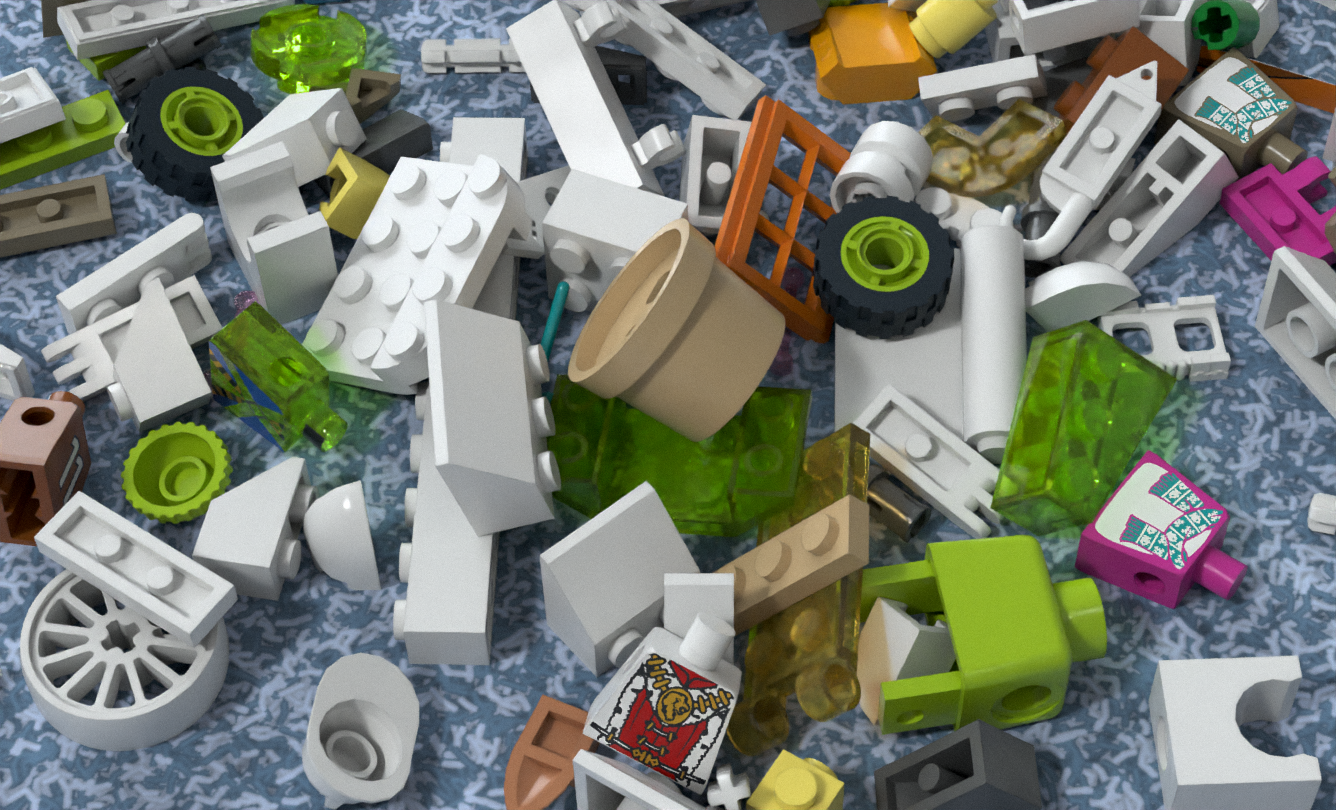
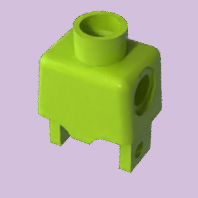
M1030 535L927 543L925 560L854 571L851 607L855 623L867 621L877 597L899 601L907 604L908 607L905 612L908 615L924 613L927 626H935L938 619L947 623L956 656L949 672L881 682L878 720L882 735L952 724L954 731L978 719L1000 730L1051 719L1057 716L1063 708L1072 663L1104 658L1106 654L1107 627L1101 597L1092 578H1082L1052 583L1042 547L1038 540Z

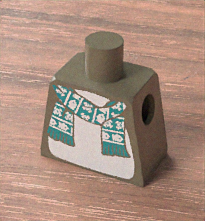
M1234 47L1167 101L1158 118L1154 144L1156 145L1178 119L1225 153L1239 177L1236 181L1253 173L1261 165L1266 166L1270 163L1283 175L1305 161L1308 156V152L1290 140L1298 110L1295 101Z

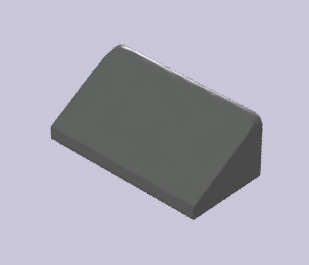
M400 109L362 129L367 139L352 154L389 174L394 171L400 157L418 158L433 150L430 125L424 118ZM323 175L314 181L330 199V192L335 179Z

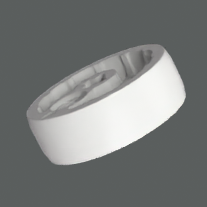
M66 569L42 589L28 610L21 630L20 663L24 679L34 703L44 718L57 731L67 738L90 748L106 751H131L154 746L179 735L199 720L210 708L226 678L229 663V637L224 618L222 617L199 644L193 648L172 634H163L159 626L127 606L124 609H118L116 599ZM105 602L108 612L106 615H100L92 607ZM78 621H80L82 624H84V625H85L86 627H88V628L77 627V626H71V625H74V624H76ZM56 646H57V647L71 648V649H68V650H65V651L56 653V651H57V650H56ZM128 648V652L124 653L122 651L123 649ZM177 662L192 664L184 675H178L166 666ZM76 672L60 688L54 687V679ZM155 679L168 689L161 695L147 700L142 687ZM102 680L96 701L92 706L78 703ZM118 690L133 691L136 701L134 705L113 708Z

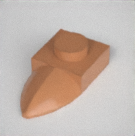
M546 695L541 696L511 752L506 767L504 796L507 810H544L563 794L569 785L575 787L574 757L580 749L595 753L600 742L583 734L588 716L587 711Z

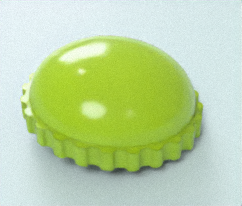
M175 422L171 426L165 424L159 430H151L147 437L140 438L137 442L138 445L130 449L129 458L123 462L125 469L121 472V478L124 480L121 487L126 492L125 498L139 514H144L149 520L157 519L162 524L166 522L178 524L179 522L191 521L204 515L208 511L211 500L225 493L227 485L231 483L229 475L233 472V467L230 465L232 456L227 451V445L213 430L209 431L205 425L196 426L194 422H188L187 424Z

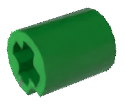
M1210 0L1205 2L1195 11L1191 23L1194 39L1205 40L1208 50L1245 47L1256 38L1260 28V18L1257 10L1251 3L1244 0Z

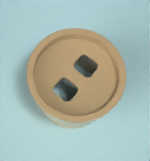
M684 218L676 219L662 227L648 239L609 285L577 339L568 365V377L572 382L603 399H610L616 396L690 441L700 442L709 438L727 424L756 390L770 368L781 345L785 331V317L715 257V246Z

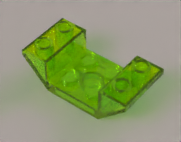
M557 374L553 390L554 395L550 402L555 422V435L546 437L548 451L553 452L557 461L561 489L552 492V497L590 519L597 516L645 481L656 490L674 525L681 534L737 537L795 504L812 403V390L758 386L743 405L741 416L735 415L709 438L700 442H692L638 409H627L626 403L616 396L610 399H603L572 382L568 375Z

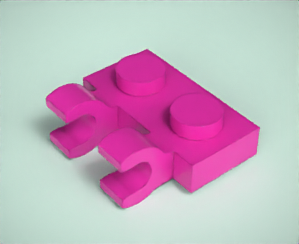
M1317 156L1306 159L1283 175L1270 163L1222 189L1219 204L1271 261L1274 251L1286 246L1324 260L1329 266L1336 263V254L1324 234L1325 224L1336 212V205L1321 215L1310 205L1327 196L1328 191L1319 182L1326 180L1331 172Z

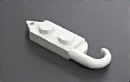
M1157 61L1149 62L1118 78L1108 75L1042 170L1040 179L1042 197L1050 208L1059 215L1043 237L1036 240L1024 239L1025 260L1042 261L1051 258L1069 244L1091 210L1097 208L1161 115L1162 104L1156 101ZM1143 76H1150L1151 79H1149V80H1144V79H1142V77H1143ZM1008 205L1005 207L999 219V225L1014 229L1013 220L1016 214L1014 206Z

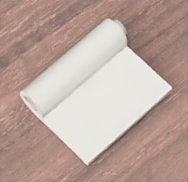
M987 225L971 229L965 233L961 239L960 249L954 248L955 258L949 294H947L943 309L940 313L936 312L933 321L925 328L921 326L915 329L914 334L905 337L902 335L891 336V339H879L878 336L868 335L866 338L856 335V331L846 327L844 329L835 323L834 440L838 445L849 453H865L847 438V429L890 383L991 464L1010 462L1016 458L1017 454L1027 449L1029 446L1024 239L1018 230L1008 226ZM873 265L875 268L881 270L893 269L888 265Z

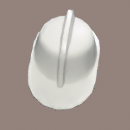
M357 653L341 657L325 670L317 687L306 740L302 748L303 769L309 782L320 794L325 796L324 804L326 808L337 809L343 804L360 802L372 804L390 800L404 788L410 773L411 759L419 727V701L412 683L399 667L381 656Z

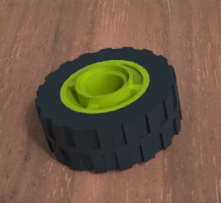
M185 67L184 70L176 71L174 68L165 71L163 76L159 78L155 76L148 82L146 89H142L127 126L126 133L129 134L126 141L127 151L132 154L133 159L131 162L136 170H140L145 175L144 179L152 186L156 185L163 189V193L172 197L176 195L190 202H196L197 200H206L207 202L218 201L210 167L225 162L222 156L264 118L260 108H257L253 103L254 98L247 91L244 92L240 89L238 83L232 79L223 78L218 75V72L208 69L207 71L196 70V67Z
M887 195V198L869 196L863 197V201L857 203L851 201L842 206V210L836 215L833 213L826 220L825 229L819 232L813 267L815 295L820 297L821 308L826 314L830 313L835 318L836 324L844 329L847 327L856 331V335L866 338L868 335L878 336L879 339H891V336L902 335L905 337L914 334L915 329L921 326L925 328L933 321L936 312L940 313L945 305L947 294H949L955 258L954 248H950L951 237L947 229H943L939 225V219L932 212L927 213L921 209L920 204L911 200L908 203L898 200L899 197ZM883 264L888 265L893 269L881 270L875 268L873 265Z

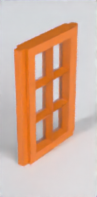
M765 95L758 100L716 239L715 257L781 312L785 317L786 327L807 341L812 339L815 342L824 344L829 341L834 317L830 313L826 314L820 306L821 299L814 292L813 267L815 254L796 241L794 237L802 208L825 223V225L826 220L833 213L837 214L832 207V203L828 206L808 191L815 162L837 177L844 163L850 158L851 153L781 100L773 101ZM781 137L805 153L797 182L774 166ZM768 182L792 199L783 231L759 214ZM754 231L778 248L770 279L745 263ZM789 256L812 272L804 304L780 288Z

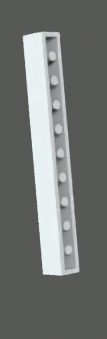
M453 117L451 142H441L440 162L474 166L479 154L495 159L516 182L525 180L527 178L528 164L525 118ZM500 253L472 309L516 320L520 270L519 256ZM428 377V382L417 383L418 392L415 395L416 419L424 420L423 434H412L410 444L411 472L419 473L417 488H407L405 494L406 527H413L412 543H401L399 577L401 583H408L406 600H396L394 604L395 640H405L409 664L490 665L500 532L479 537L476 535L435 466L430 383Z

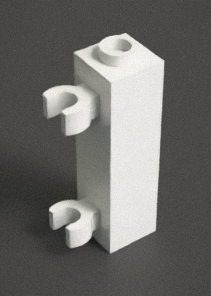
M552 0L507 27L506 30L571 170L575 169L664 196L652 169L673 162L687 151L678 132L675 130L669 132L665 124L649 130L639 140L595 49V46L614 40L628 30L619 9L611 10L608 2L604 0L588 8L580 17L578 12L561 1Z

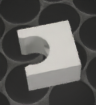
M277 142L210 167L228 244L271 328L320 310L338 276L329 226L321 211L308 214L297 185L291 155L284 142Z
M1298 655L1158 661L1148 702L1165 810H1311L1322 781L1318 758L1306 754L1290 757L1269 755L1253 747L1239 730V726L1243 723L1257 720L1278 722L1289 717L1302 679Z

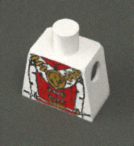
M706 612L698 613L684 639L664 628L655 627L594 699L588 712L583 734L701 795L707 785L739 694L742 672L736 666L722 659L736 634L735 630L724 620Z

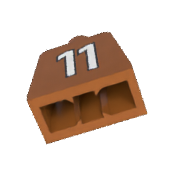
M56 391L48 399L20 397L14 399L1 420L0 542L37 547L34 539L37 533L78 491L82 492L91 467V458L82 419L85 413V405L78 396L66 391Z

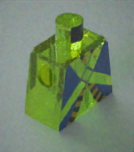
M254 301L209 340L213 400L283 452H286L303 436L322 452L329 451L342 439L347 431L348 423L329 407L328 371L259 303Z

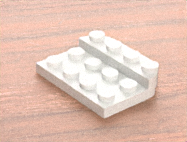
M479 154L474 166L400 157L292 364L303 374L318 379L394 394H416L418 392L417 383L429 377L424 302L437 299L473 308L507 239L526 241L530 233L533 220L525 212V199L520 186L495 159Z

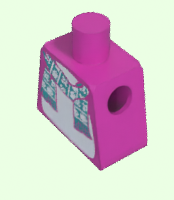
M1150 450L1144 454L1081 533L1075 568L1088 575L1170 609L1177 607L1195 582L1228 601L1242 583L1248 566L1220 550L1223 546L1230 520L1227 510Z

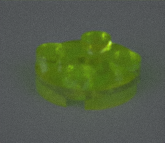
M288 5L268 11L260 17L259 29L255 31L252 28L250 55L254 65L261 72L277 79L278 89L288 94L308 92L312 86H325L339 82L348 83L352 68L364 69L367 55V32L360 21L340 10H337V19L329 16H320L319 5Z

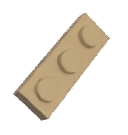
M849 494L712 572L734 573L735 636L869 564V505Z

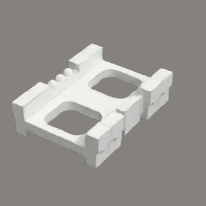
M1215 296L1177 298L1176 305L1170 306V302L1145 304L1144 308H1139L1137 301H1129L1098 316L1097 322L1099 328L1102 329L1111 370L1110 381L1112 388L1149 385L1151 378L1155 382H1160L1162 377L1166 381H1172L1175 376L1177 380L1181 381L1185 375L1189 376L1190 382L1227 379L1231 359L1229 353H1226L1215 309ZM1179 324H1206L1210 328L1214 348L1211 350L1189 352L1182 350L1178 345L1174 327ZM1126 328L1145 329L1149 335L1152 353L1138 356L1120 355L1116 350L1112 332L1116 329Z

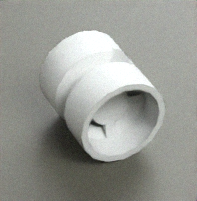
M881 121L870 125L861 135L851 152L850 158L844 163L832 183L830 199L836 213H839L845 204L851 201L857 203L863 201V197L869 196L887 198L888 195L899 197L898 200L908 203L910 200L914 201L915 196L920 192L931 173L934 162L932 150L924 137L912 127L899 122Z

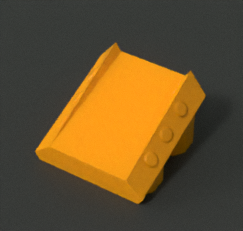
M888 2L828 7L824 17L819 19L820 25L808 32L810 49L814 52L816 60L815 82L817 92L830 100H839L843 105L908 100L920 93L918 77L933 75L937 72L933 56L919 43L910 29L909 23L917 17V13L889 8Z

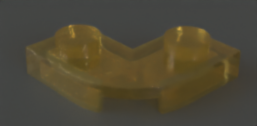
M1020 99L980 136L937 115L918 132L930 146L934 160L931 173L926 182L942 188L950 194L963 197L988 196L1016 185L1050 155L1067 136L1062 119Z

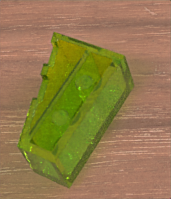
M1087 320L1033 337L990 508L1036 536L1092 523L1178 379Z

